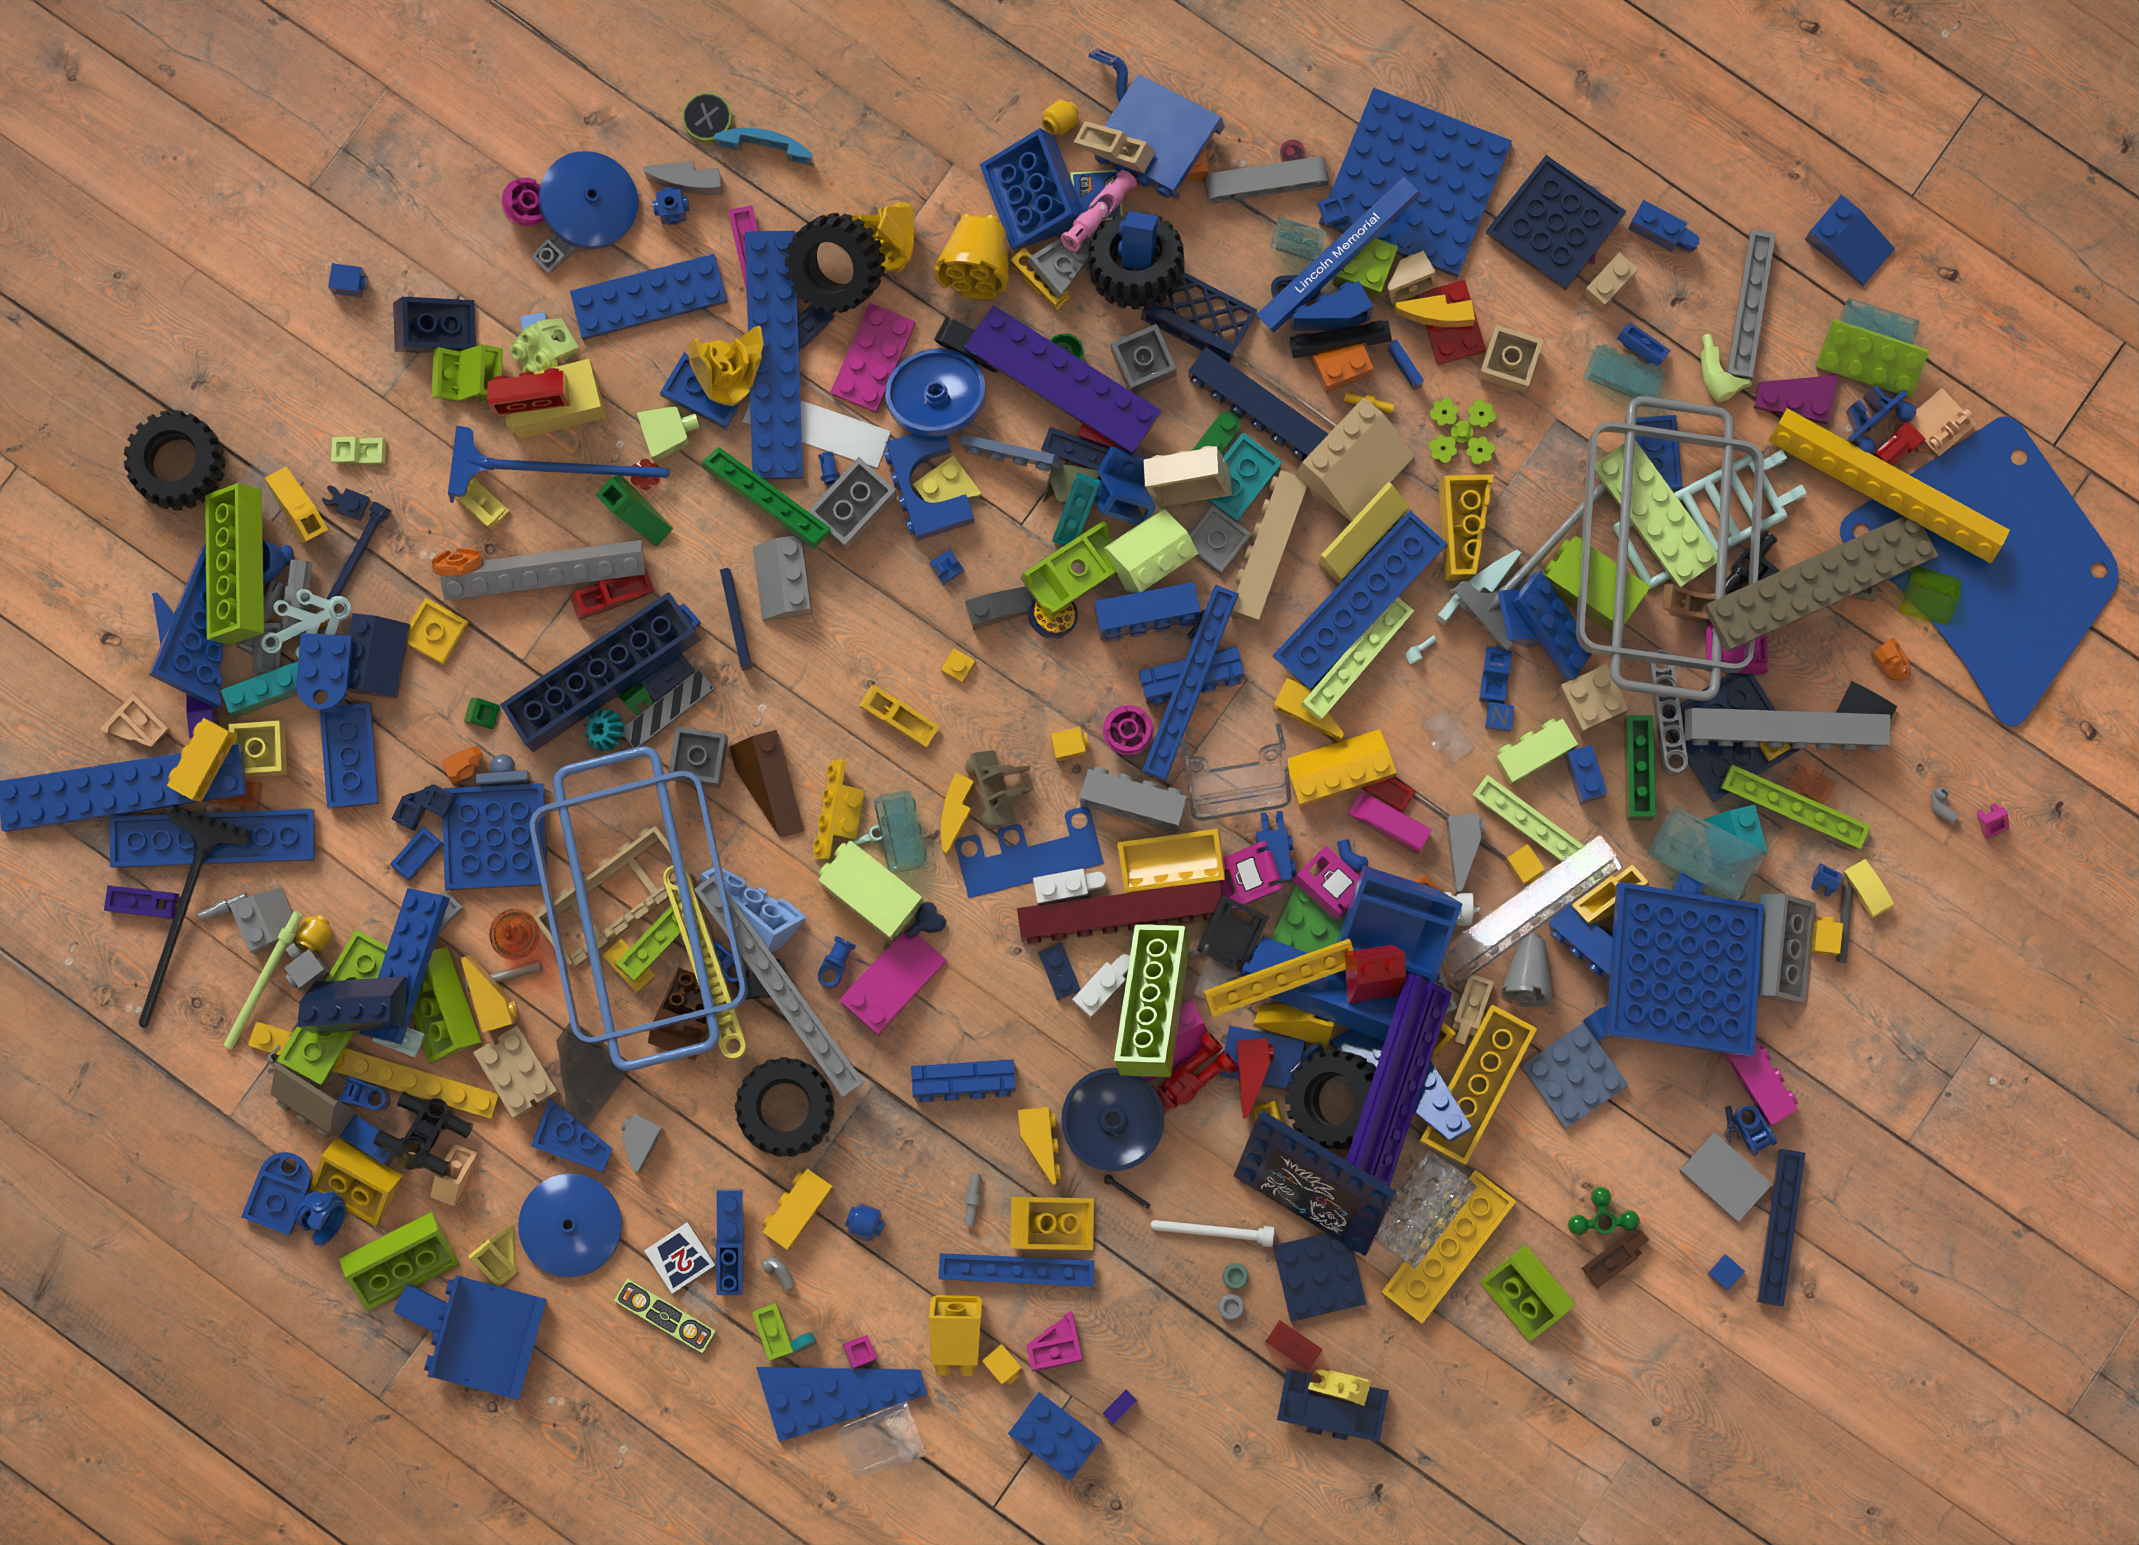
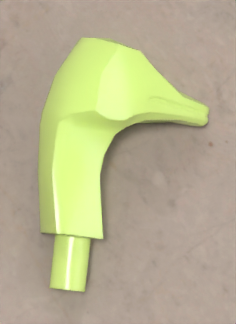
M1706 334L1702 336L1704 349L1701 352L1704 383L1709 394L1717 403L1726 402L1742 389L1750 387L1752 382L1750 379L1734 377L1724 372L1719 362V347L1714 346L1712 335Z

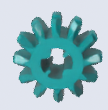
M597 709L594 714L587 715L589 723L583 724L587 728V732L583 736L589 738L587 742L589 746L594 747L597 751H612L615 746L622 745L620 737L626 736L622 732L626 724L621 722L622 716L620 714H616L612 709Z

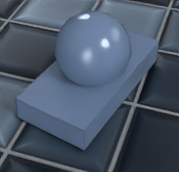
M500 754L493 758L490 764L492 773L476 774V783L480 787L531 783L530 773L527 770L515 771L514 760L506 754Z

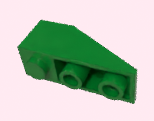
M623 476L611 477L596 494L613 514L655 546H658L674 529Z

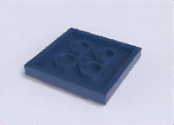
M1325 1233L1273 1245L1290 1322L1366 1304L1354 1250L1346 1244Z

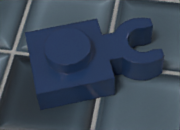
M328 486V491L333 492L334 497L331 500L322 498L323 503L327 506L338 505L337 513L361 522L370 498L347 488L343 494H340L337 488Z

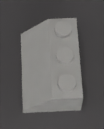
M796 536L775 538L754 546L753 552L762 620L767 621L813 614L803 541Z

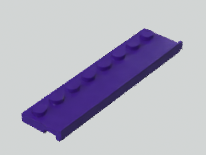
M992 305L964 346V349L1132 455L1136 452L1137 447L1161 414V410L994 305Z
M1409 973L1406 975L1346 1159L1347 1162L1389 1187L1452 996V992L1439 985L1428 982L1421 976Z

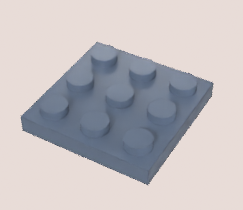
M1584 1022L1520 1066L1564 1129L1628 1086Z

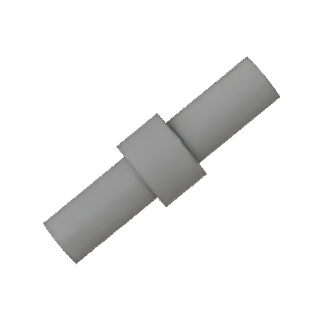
M244 892L228 900L224 898L215 902L216 905L198 912L199 919L203 922L219 914L223 916L230 913L231 908L229 905L247 898L246 893Z
M971 1173L969 1194L966 1193L965 1197L967 1209L964 1225L975 1226L977 1206H980L981 1195H979L981 1174Z

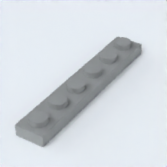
M1752 229L1749 233L1727 373L1734 377L1752 379L1775 233Z

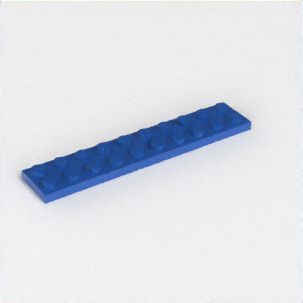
M795 231L745 232L748 331L756 326H760L764 342L761 352L762 359L753 387L750 388L752 471L764 480L803 479L797 292L794 293L791 288L794 284L792 279H787L786 272L789 271V267L785 266V258L790 255L786 250L788 244L793 242L792 237L795 235Z
M232 745L202 802L247 795L242 745ZM181 753L0 781V818L3 832L200 802L191 800L167 786L169 774L179 764Z

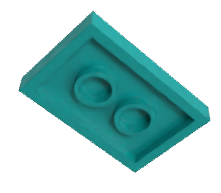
M1244 433L1239 436L1223 457L1230 467L1232 495L1207 500L1236 522L1239 521L1283 463Z

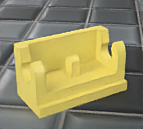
M474 477L469 482L466 495L463 497L455 496L490 531L510 513Z
M1322 1369L1315 1370L1316 1374L1321 1375L1320 1383L1310 1382L1309 1390L1327 1397L1362 1406L1365 1405L1371 1385L1370 1380L1329 1370V1372Z

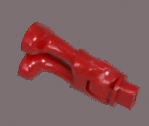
M1207 1031L1201 1037L1202 1047L1187 1062L1184 1060L1179 1067L1171 1072V1077H1166L1161 1086L1158 1087L1159 1091L1157 1094L1162 1102L1164 1113L1171 1107L1176 1108L1178 1105H1186L1193 1100L1197 1092L1218 1074L1224 1071L1233 1073L1238 1069L1236 1062L1227 1051H1223L1198 1075L1193 1073L1203 1063L1223 1049L1220 1042L1210 1032Z

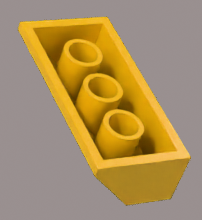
M1380 729L1283 760L1299 808L1396 777V770Z

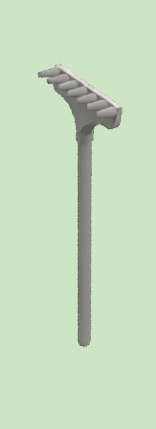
M1602 482L1594 489L1593 505L1607 491ZM1584 501L1499 591L1515 590L1583 517ZM1463 581L1456 588L1449 590V593L1457 594L1460 597L1457 599V602L1465 603L1468 606L1465 608V611L1474 613L1475 616L1472 619L1483 624L1480 629L1488 630L1491 633L1488 635V638L1496 639L1499 642L1496 644L1497 648H1504L1505 650L1510 648L1513 642L1508 640L1497 591L1482 593L1467 581Z

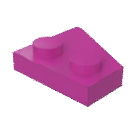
M1072 1311L1066 1313L1061 1320L1051 1325L1042 1335L1026 1345L1032 1372L1083 1361Z

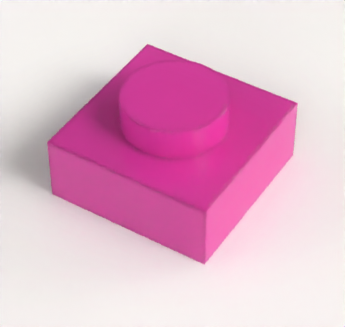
M868 1335L843 1344V1349L852 1370L877 1360Z

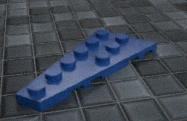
M204 545L196 559L149 675L217 709L221 705L219 689L222 684L220 668L221 660L223 659V643L207 640L206 545Z
M756 1367L779 1442L928 1395L921 1371L916 1369L852 1370L851 1368Z

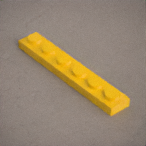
M1346 939L1203 991L1212 1017L1346 970L1345 952L1354 951L1351 941Z

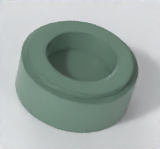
M1232 1263L1224 1269L1222 1278L1227 1287L1240 1289L1248 1281V1271L1243 1265Z

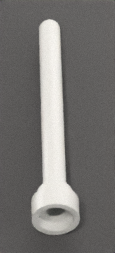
M1153 1220L1150 1224L1151 1229L1155 1231L1255 1240L1257 1243L1262 1244L1263 1247H1273L1274 1227L1264 1226V1228H1259L1258 1230L1159 1220Z

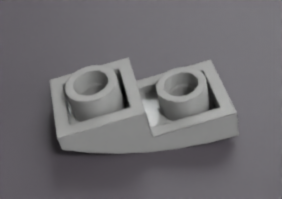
M554 234L551 239L547 238L531 257L550 274L578 247L567 244Z

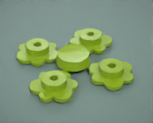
M1444 398L1441 402L1435 401L1433 409L1429 413L1430 418L1437 421L1439 426H1444L1445 423L1453 426L1451 428L1452 437L1445 438L1444 435H1438L1436 440L1429 442L1428 448L1432 452L1431 457L1434 460L1439 459L1442 463H1448L1451 460V456H1455L1457 453V449L1454 447L1456 441L1459 443L1468 441L1469 448L1466 450V455L1471 457L1472 462L1476 465L1481 464L1483 461L1489 462L1491 454L1495 451V446L1493 443L1488 442L1486 437L1472 438V426L1479 425L1481 428H1486L1488 423L1494 422L1496 414L1492 411L1493 405L1491 403L1485 404L1481 399L1476 400L1473 406L1468 408L1467 412L1470 415L1468 423L1466 421L1456 422L1458 407L1453 406V401L1450 398Z

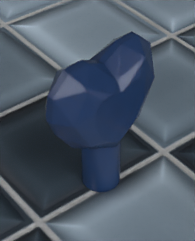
M925 902L917 911L916 923L904 932L909 939H912L921 931L927 933L940 932L946 927V919L943 915L937 913V907L934 903Z
M1314 1043L1303 1052L1299 1061L1288 1071L1292 1074L1296 1068L1302 1069V1061L1306 1058L1312 1059L1315 1053L1324 1052L1322 1044Z

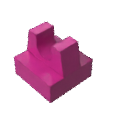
M1994 803L1991 805V812L1988 814H1984L1982 809L1977 811V818L1986 839L2009 829V817L2004 807L2000 808Z

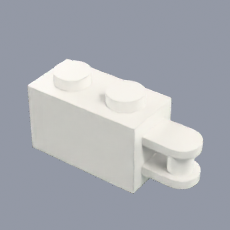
M1083 869L1035 877L1033 882L1037 904L1044 905L1087 898L1088 891L1098 890L1105 886V875L1101 872L1084 874Z

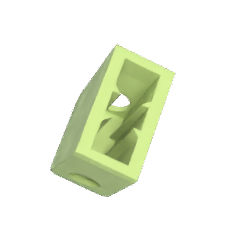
M677 407L637 413L653 462H657L688 446L690 443L686 432L700 428L696 414L681 418Z

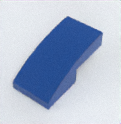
M1487 647L1479 701L1504 704L1512 651Z

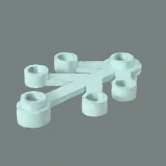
M307 589L299 590L296 594V599L299 603L303 605L313 604L324 609L314 614L290 606L284 600L276 601L273 606L276 614L279 616L287 615L302 621L276 634L274 632L264 633L260 638L261 648L268 653H276L280 650L282 642L304 631L309 634H317L320 623L328 619L325 634L335 635L339 622L348 618L351 613L350 602L343 596H334L328 600L313 595ZM308 593V599L302 601L300 598L301 594ZM280 604H285V611L280 613L278 611V606ZM336 604H341L342 610L336 613L334 611V606ZM269 637L274 639V643L271 646L266 645V640ZM300 645L295 650V655L298 659Z

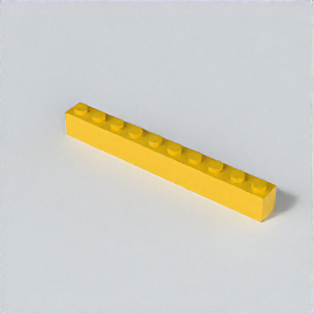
M1788 408L1768 441L1990 564L2002 548L2010 531L1874 455L1862 451L1854 444Z

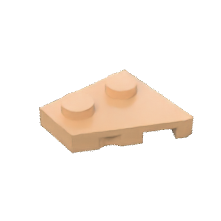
M132 694L100 729L106 733L155 747L171 728L137 694Z

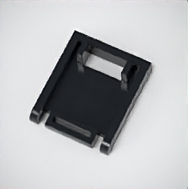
M1221 894L1196 951L1202 953L1207 944L1209 946L1205 955L1234 968L1237 960L1240 959L1237 970L1242 972L1245 962L1249 961L1269 916ZM1233 906L1253 915L1250 924L1229 915Z

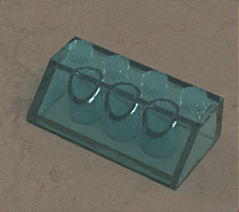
M1675 806L1658 830L1647 855L1739 901L1745 898L1766 852Z

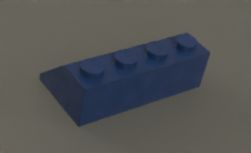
M408 977L314 982L299 1002L298 1027L311 1033L404 1028Z

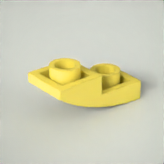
M1866 859L1844 871V877L1857 892L1859 902L1872 918L1894 906L1889 893Z

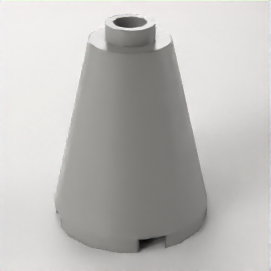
M1526 934V937H1522L1519 941L1501 990V998L1512 1004L1513 999L1520 1001L1519 1006L1544 1007L1547 1006V1001L1549 1003L1552 1002L1546 942L1538 934Z

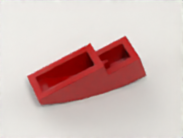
M645 568L644 575L602 580L597 585L574 591L570 598L578 620L640 599L653 593L654 589Z

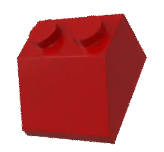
M1394 945L1345 952L1348 1003L1398 995L1406 978L1404 951Z

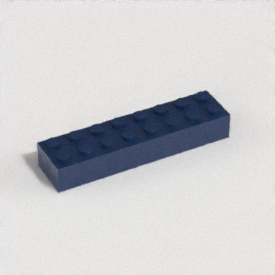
M668 592L501 703L500 706L524 744L534 752L702 639L677 601Z

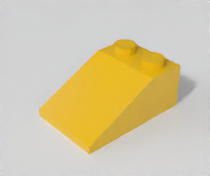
M471 954L462 957L461 962L482 1033L516 1022V1017L519 1015L516 1001H511L510 996Z
M1011 1196L1010 1248L1093 1250L1094 1198Z

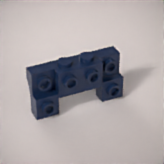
M1286 1369L1277 1420L1306 1426V1432L1322 1435V1430L1333 1432L1332 1437L1347 1440L1348 1436L1380 1442L1389 1390L1370 1387L1365 1405H1355L1308 1395L1312 1374Z

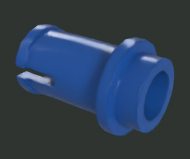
M823 452L818 455L822 470L820 478L821 481H824V485H833L840 477V473L836 470L834 452Z

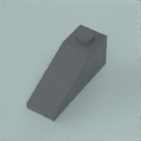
M1026 586L966 600L965 605L972 628L976 630L1034 612L1033 607L1036 600Z

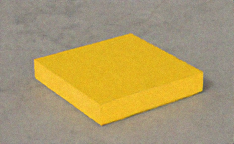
M425 597L409 623L410 631L407 646L444 666L469 625V621Z

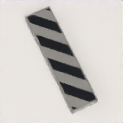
M700 669L696 670L630 721L622 729V732L626 735L624 736L633 748L642 747L715 690L714 686Z

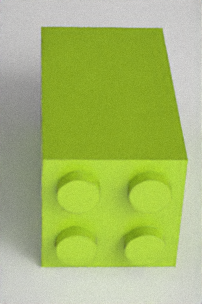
M1574 536L1571 541L1568 539L1564 541L1555 556L1558 560L1554 561L1552 559L1543 574L1561 600L1577 610L1582 540ZM1590 546L1585 616L1613 634L1617 563ZM1629 571L1626 574L1623 627L1651 587Z

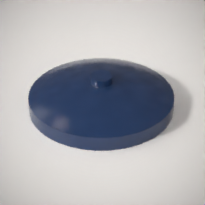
M1105 1068L1089 1073L1072 1087L1062 1109V1130L1072 1152L1085 1164L1103 1171H1123L1139 1165L1154 1152L1160 1142L1164 1129V1110L1159 1095L1146 1079L1141 1076L1120 1075L1117 1068Z

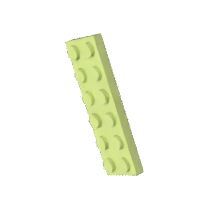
M1635 440L1630 522L1673 582L1683 587L1717 564V552ZM1625 443L1595 463L1596 475L1620 508Z

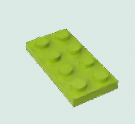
M1832 319L1818 356L1816 367L1898 394L1905 390L1907 392L1906 396L1912 398L1929 354V349Z

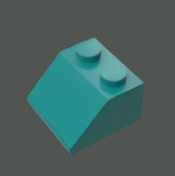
M1755 805L1730 810L1701 820L1714 869L1761 859L1768 854Z

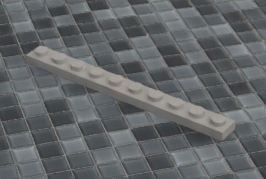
M714 874L694 890L729 938L717 879ZM728 893L741 956L844 1098L864 1083Z

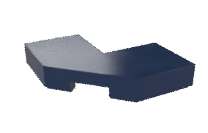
M430 785L418 792L402 796L391 819L416 831L426 809L447 819L457 795L438 785Z

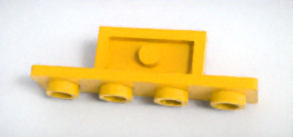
M843 759L831 760L827 768L826 775L828 780L822 795L823 808L818 818V836L813 845L814 859L827 860L830 858L833 836L849 840H856L865 790L843 785L847 762Z

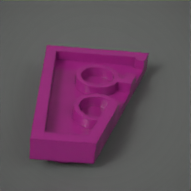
M1839 375L1760 382L1753 408L1782 415L1788 408L1810 421L1827 425Z

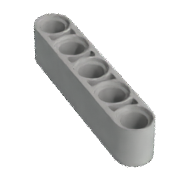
M1312 157L1220 171L1205 176L1208 200L1211 203L1317 188L1329 183L1324 157Z
M1658 650V651L1655 652V653H1662V654H1669V655H1671V654H1670L1668 651H1666V650ZM1648 662L1650 684L1658 685L1664 682L1669 686L1677 687L1674 665H1667L1666 668L1660 669L1656 667L1655 663ZM1652 694L1662 767L1666 774L1677 776L1684 771L1688 764L1680 701L1676 697ZM1662 708H1671L1674 712V717L1671 719L1665 718L1661 712ZM1668 732L1675 733L1678 742L1675 744L1667 742L1665 734ZM1669 758H1678L1681 761V768H1672L1669 765Z

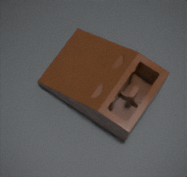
M678 967L653 1022L704 1009L695 973ZM703 1017L651 1030L648 1043L667 1051L703 1043L709 1031L707 1019ZM698 1054L686 1058L696 1061Z

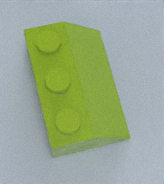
M1526 1244L1480 1281L1482 1286L1529 1342L1562 1318L1575 1305L1573 1300Z

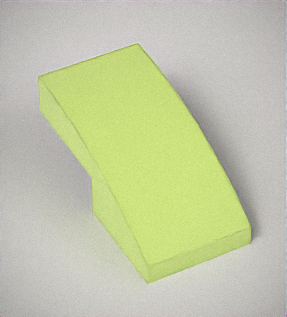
M355 436L332 437L331 462L357 465L386 464L387 440L384 438L359 439Z

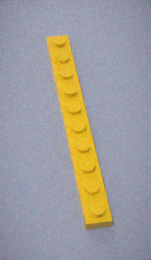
M255 1022L248 1046L271 1053L280 1044V1048L274 1053L280 1056L291 1038L289 1035L293 1034V1032ZM346 1048L332 1070L339 1074L402 1093L406 1091L408 1094L422 1099H442L449 1107L493 1119L499 1101V1095Z

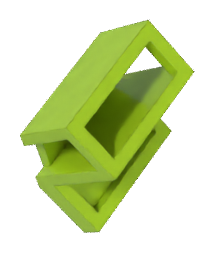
M483 344L463 351L440 347L435 348L433 351L432 398L461 402L473 397H479V402H487L488 381L502 375L503 348Z

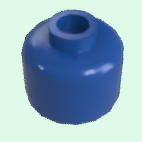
M861 1203L856 1208L852 1206L845 1226L848 1227L850 1235L865 1241H871L875 1235L880 1236L885 1222L881 1220L882 1213L880 1210Z

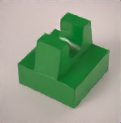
M640 682L618 696L628 709L637 716L641 714V711L638 709V704L641 701L646 702L649 707L654 704L650 694Z

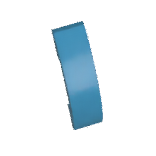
M736 128L716 133L714 136L715 144L718 147L740 151L742 142L786 150L788 161L813 166V156L807 148L792 138L774 131L759 128Z

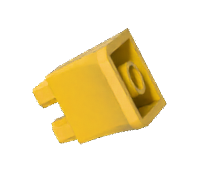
M936 1295L931 1298L929 1310L931 1365H934L936 1375L946 1376L950 1374V1365H960V1374L963 1376L974 1375L975 1367L978 1366L982 1299L979 1296Z

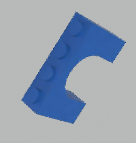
M913 433L886 442L887 450H884L883 453L887 465L892 464L895 473L891 474L895 489L900 487L902 497L898 499L902 511H908L910 520H907L906 524L910 535L915 534L917 541L975 523L966 494L946 501L930 503L917 497L910 485L912 474L921 463L952 453L947 435L922 436Z

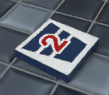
M688 1222L644 1250L672 1294L716 1266Z

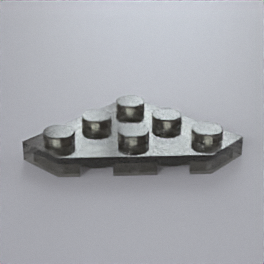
M569 1022L556 1040L566 1099V1110L570 1115L589 1127L630 1071L620 1070L613 1064L609 1048L605 1043L590 1044L580 1040L574 1034ZM580 1026V1029L585 1036L595 1037L594 1035H592Z

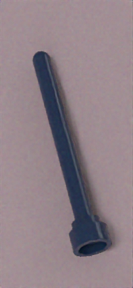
M373 502L369 509L371 511L369 515L371 518L329 593L328 600L334 596H340L379 523H383L384 519H388L392 512L390 509L377 502Z

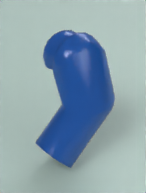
M1349 839L1337 842L1340 858L1355 872H1361L1363 865L1368 867L1369 863L1366 857H1361L1352 852Z

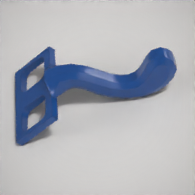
M1097 48L1090 52L1088 57L1109 66L1113 65L1117 72L1116 94L1120 102L1127 92V65L1120 57Z

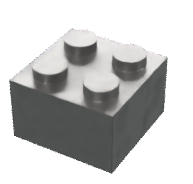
M1157 324L1111 343V352L1128 390L1134 394L1175 377L1177 374L1176 365Z
M676 727L668 774L676 771H687L700 779L703 786L721 788L729 740L728 736L724 733ZM688 778L675 780L676 782L695 784L693 780Z

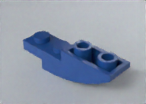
M717 1189L716 1295H743V1189Z

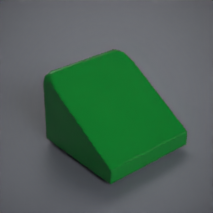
M471 698L464 722L493 729L500 705L480 698Z

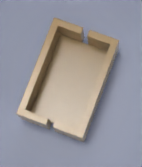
M1204 446L1199 450H1183L1172 455H1155L1150 459H1144L1145 487L1150 495L1153 496L1159 508L1232 495L1230 467L1225 459H1223L1217 446Z
M515 1026L497 1037L500 1041L499 1043L491 1041L473 1053L511 1117L518 1120L536 1109L535 1105L531 1102L535 1099L536 1103L542 1105L549 1098L552 1099L560 1094V1091L522 1028Z

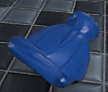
M262 541L263 588L267 582L281 573L284 566L290 565V560L295 559L291 546L283 545L279 548L273 543Z

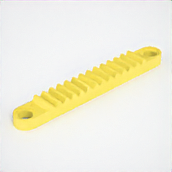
M672 865L665 870L663 880L698 982L678 885H673L670 881L672 873L675 872ZM685 869L714 1007L727 1004L734 1000L731 997V991L728 988V982L725 979V974L722 970L712 935L708 929L699 897L694 890L691 876L688 870ZM737 1009L716 1014L720 1034L718 1040L720 1050L723 1055L730 1059H740L747 1052L748 1046ZM732 1039L739 1040L741 1044L740 1050L737 1053H730L727 1049V1044Z

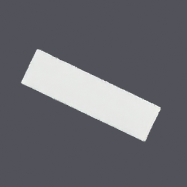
M800 400L801 436L803 443L834 452L852 460L860 457L866 464L878 468L891 431ZM749 403L742 422L751 425Z

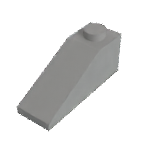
M1478 813L1448 816L1446 819L1455 895L1463 890L1481 841V835L1485 834L1484 820H1479Z

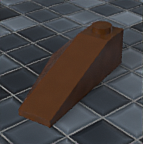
M773 730L754 735L730 746L736 772L778 836L783 837L804 831L778 731Z

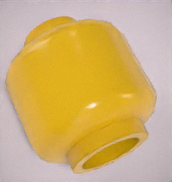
M1062 99L1057 100L1046 108L1042 115L1044 129L1046 132L1056 136H1064L1076 127L1079 121L1078 109L1075 104Z
M320 915L305 917L295 932L296 945L304 952L308 949L313 952H322L333 934L328 926L330 922Z

